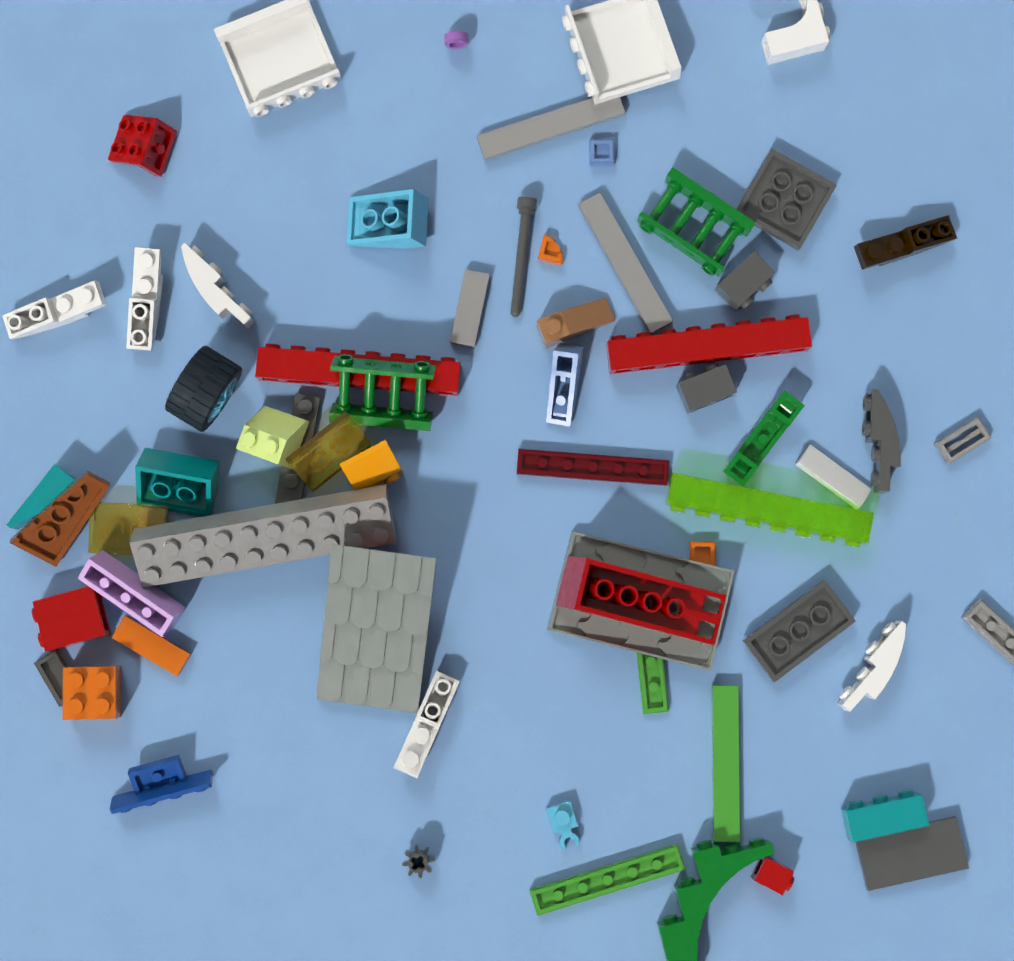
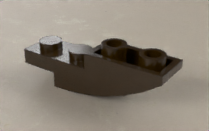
M947 215L906 227L896 233L858 243L854 246V250L860 266L864 270L877 265L880 267L933 249L957 239L950 217Z

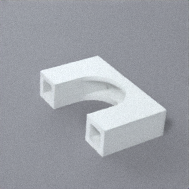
M798 0L802 7V19L792 26L764 34L761 44L768 65L825 50L831 39L829 27L824 25L822 18L824 10L821 3H818L817 0Z

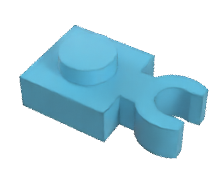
M571 801L546 807L553 834L561 832L559 843L562 850H566L564 842L567 838H573L575 845L579 846L578 836L571 830V828L578 827Z

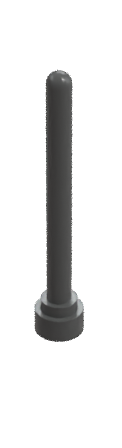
M518 197L517 209L521 217L510 311L513 317H518L521 312L530 218L537 208V199L532 197Z

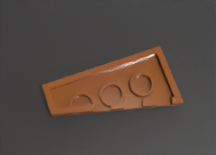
M87 470L12 537L10 543L56 567L109 489L110 482Z

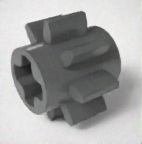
M416 844L414 852L405 851V855L409 857V860L404 861L402 866H409V876L414 872L418 873L419 878H422L424 870L432 872L428 862H433L435 857L428 856L429 847L419 850V846ZM419 856H422L424 858L422 862L424 866L422 864L415 866L413 857L419 858Z

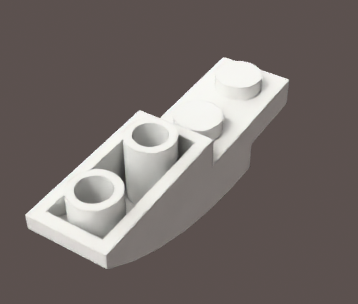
M184 243L181 246L183 258L188 273L201 296L222 319L231 313L249 329L255 322L250 317L253 312L242 302L237 305L232 300L234 295L225 286H222L226 282L220 276L223 271L213 262L208 265L202 259L205 255L195 245L190 248Z
M135 247L132 298H129L127 349L153 350L163 275H161V249Z
M92 281L54 298L45 297L2 316L9 338L17 339L51 330L90 316L89 312L106 306L100 283Z
M891 621L881 632L884 635L878 642L874 640L866 648L865 652L867 654L863 660L870 667L867 668L865 666L856 675L858 680L852 687L847 686L840 693L839 697L841 700L837 704L844 711L851 712L865 695L869 699L875 700L886 686L902 652L906 624L903 621H895V623Z
M436 671L394 765V769L418 778L460 681Z

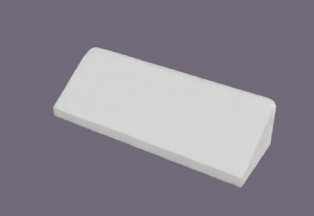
M811 444L795 464L856 510L860 509L872 490Z

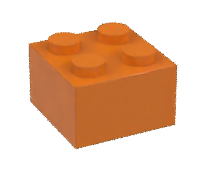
M121 666L63 668V720L116 719L121 717Z

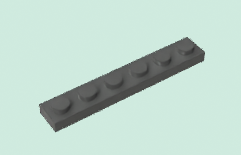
M295 393L291 415L307 420L309 424L293 468L281 467L275 504L303 499L320 409V397Z

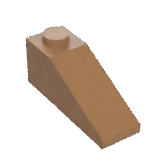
M603 298L537 320V329L547 349L613 323L615 318L607 299Z

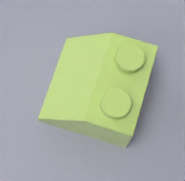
M264 406L244 425L236 449L292 469L309 421Z

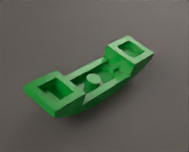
M784 390L736 452L723 472L744 487L805 405Z

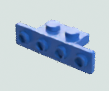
M179 755L129 768L128 776L134 791L113 796L109 810L111 814L126 813L133 808L144 805L152 806L159 801L177 799L182 795L192 792H203L212 786L213 773L211 770L187 776Z

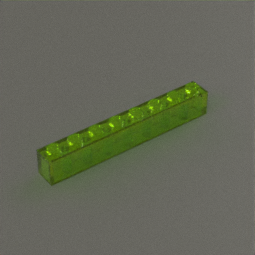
M676 473L670 475L665 505L670 506L671 511L685 513V509L693 510L696 516L710 518V514L718 515L721 521L735 523V519L743 520L746 526L760 528V524L768 525L771 531L785 533V529L793 530L796 536L810 538V534L818 535L821 541L835 543V539L843 540L846 546L860 548L861 544L869 543L874 513Z

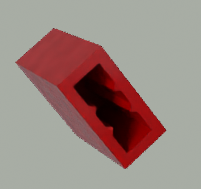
M89 586L32 601L34 606L31 610L32 617L36 623L38 622L40 630L38 641L45 651H54L111 635L102 595Z

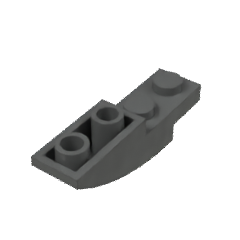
M872 389L867 392V396L863 397L862 407L863 411H866V421L862 423V436H865V443H875L871 450V460L875 462L874 471L871 472L870 485L874 487V493H886L890 491V470L901 467L900 445L892 414L878 389Z

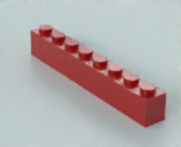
M800 314L786 316L785 320L776 321L775 317L761 319V323L751 324L750 320L736 322L735 326L727 327L725 323H717L711 325L710 329L702 330L701 326H692L686 328L685 332L667 329L661 331L659 335H651V332H642L636 334L634 338H626V335L612 336L611 340L606 343L609 375L808 351L812 347L808 317L801 318Z
M270 343L265 344V347H258L255 377L259 381L339 387L340 372L330 371L334 356L351 355L353 358L404 363L428 362L430 365H436L433 380L426 379V393L459 395L461 365L460 362H456V359L452 357H441V361L431 360V357L426 355H416V358L412 359L405 358V354L391 353L390 357L380 356L381 353L375 351H366L365 355L355 354L356 351L341 349L340 353L330 352L331 349L317 347L315 351L305 350L306 347L297 345L290 346V349H281L280 345ZM350 373V388L365 389V374ZM375 375V390L390 391L391 376ZM401 377L400 392L415 393L416 378Z

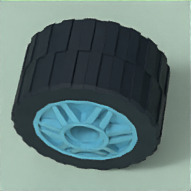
M208 346L201 347L179 375L166 400L165 410L198 431L204 432L228 403L242 374V367Z

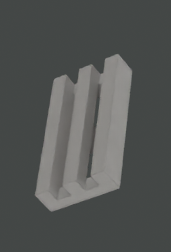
M976 417L937 441L934 445L939 449L940 455L945 458L946 464L949 465L992 437L979 417ZM975 424L978 428L949 447L945 448L943 445ZM979 433H982L984 436L952 457L950 456L949 452Z

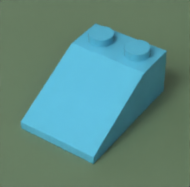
M414 189L349 197L346 245L349 247L397 249L426 247L429 198Z

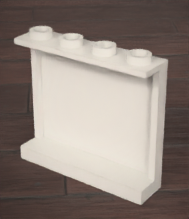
M284 0L214 29L250 117L264 116L270 109L286 107L297 98H308L315 91L322 88L330 89L336 86L339 81H342L309 0Z
M608 0L574 11L570 10L569 5L565 6V16H562L565 31H570L572 38H569L572 52H577L578 54L577 66L580 74H585L587 82H584L585 90L588 97L592 96L594 104L680 79L681 65L658 0Z

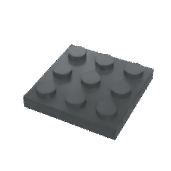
M771 149L736 210L756 222L754 226L799 251L837 185L778 151Z

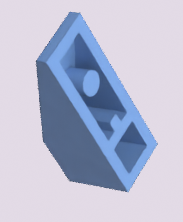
M559 343L553 350L546 423L571 426L582 371L584 346Z

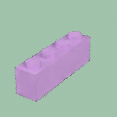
M104 550L88 559L77 578L161 637L176 625L186 608L156 586L142 588L139 575Z

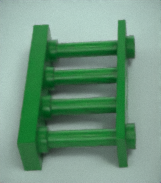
M672 167L665 179L668 189L649 216L641 211L637 222L640 224L639 227L648 234L654 233L702 266L701 269L711 276L715 274L719 277L725 268L719 263L738 235L741 236L743 234L747 237L756 222ZM681 193L688 198L689 202L669 230L657 221L674 196ZM702 207L709 212V217L689 244L680 238L678 234L696 208ZM722 220L729 225L730 231L710 258L698 249L715 224Z
M351 355L334 356L330 371L340 372L339 402L332 404L329 422L430 431L433 412L425 410L426 379H434L436 365H430L424 361L404 363L353 358ZM350 373L365 374L363 405H352L349 403ZM375 375L391 376L390 403L387 408L374 405ZM401 377L416 378L415 409L413 410L400 407Z

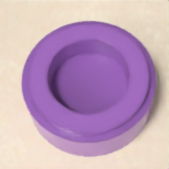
M450 31L444 34V45L447 48L461 49L469 44V34L467 32Z

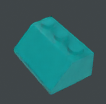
M144 448L135 466L137 505L167 509V511L200 517L212 515L219 484V461Z

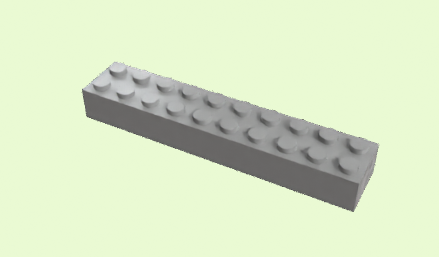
M385 484L133 529L129 544L142 588L331 555L332 544L364 549L396 543V528Z

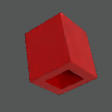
M768 856L759 859L751 875L754 881L782 896L785 890L789 891L795 880L793 870Z

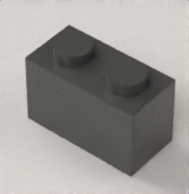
M753 251L718 284L715 291L735 312L740 307L746 309L755 300L753 295L758 290L764 292L773 283L770 278L774 275L775 271Z
M718 363L704 368L705 373L696 376L693 372L680 378L681 382L676 387L687 414L730 398L737 393L726 364L719 367Z

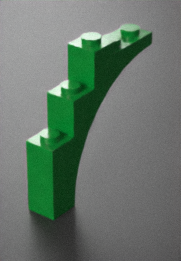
M763 837L750 840L749 845L739 847V844L725 846L722 852L716 842L712 843L711 840L696 843L697 847L691 848L698 879L694 880V877H688L679 880V884L674 885L681 916L677 917L676 914L662 917V921L657 922L666 961H697L700 930L711 902L723 885L738 871L756 860L775 854L773 844L769 840H764Z

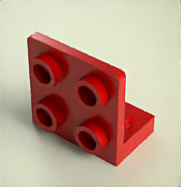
M124 114L119 123L108 160L114 163L135 165L154 176L162 177L177 130L158 118Z

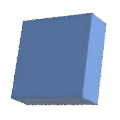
M589 139V166H614V139Z

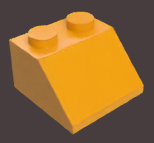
M386 440L340 463L354 490L378 486L384 482L389 485L400 479L399 474L403 473Z

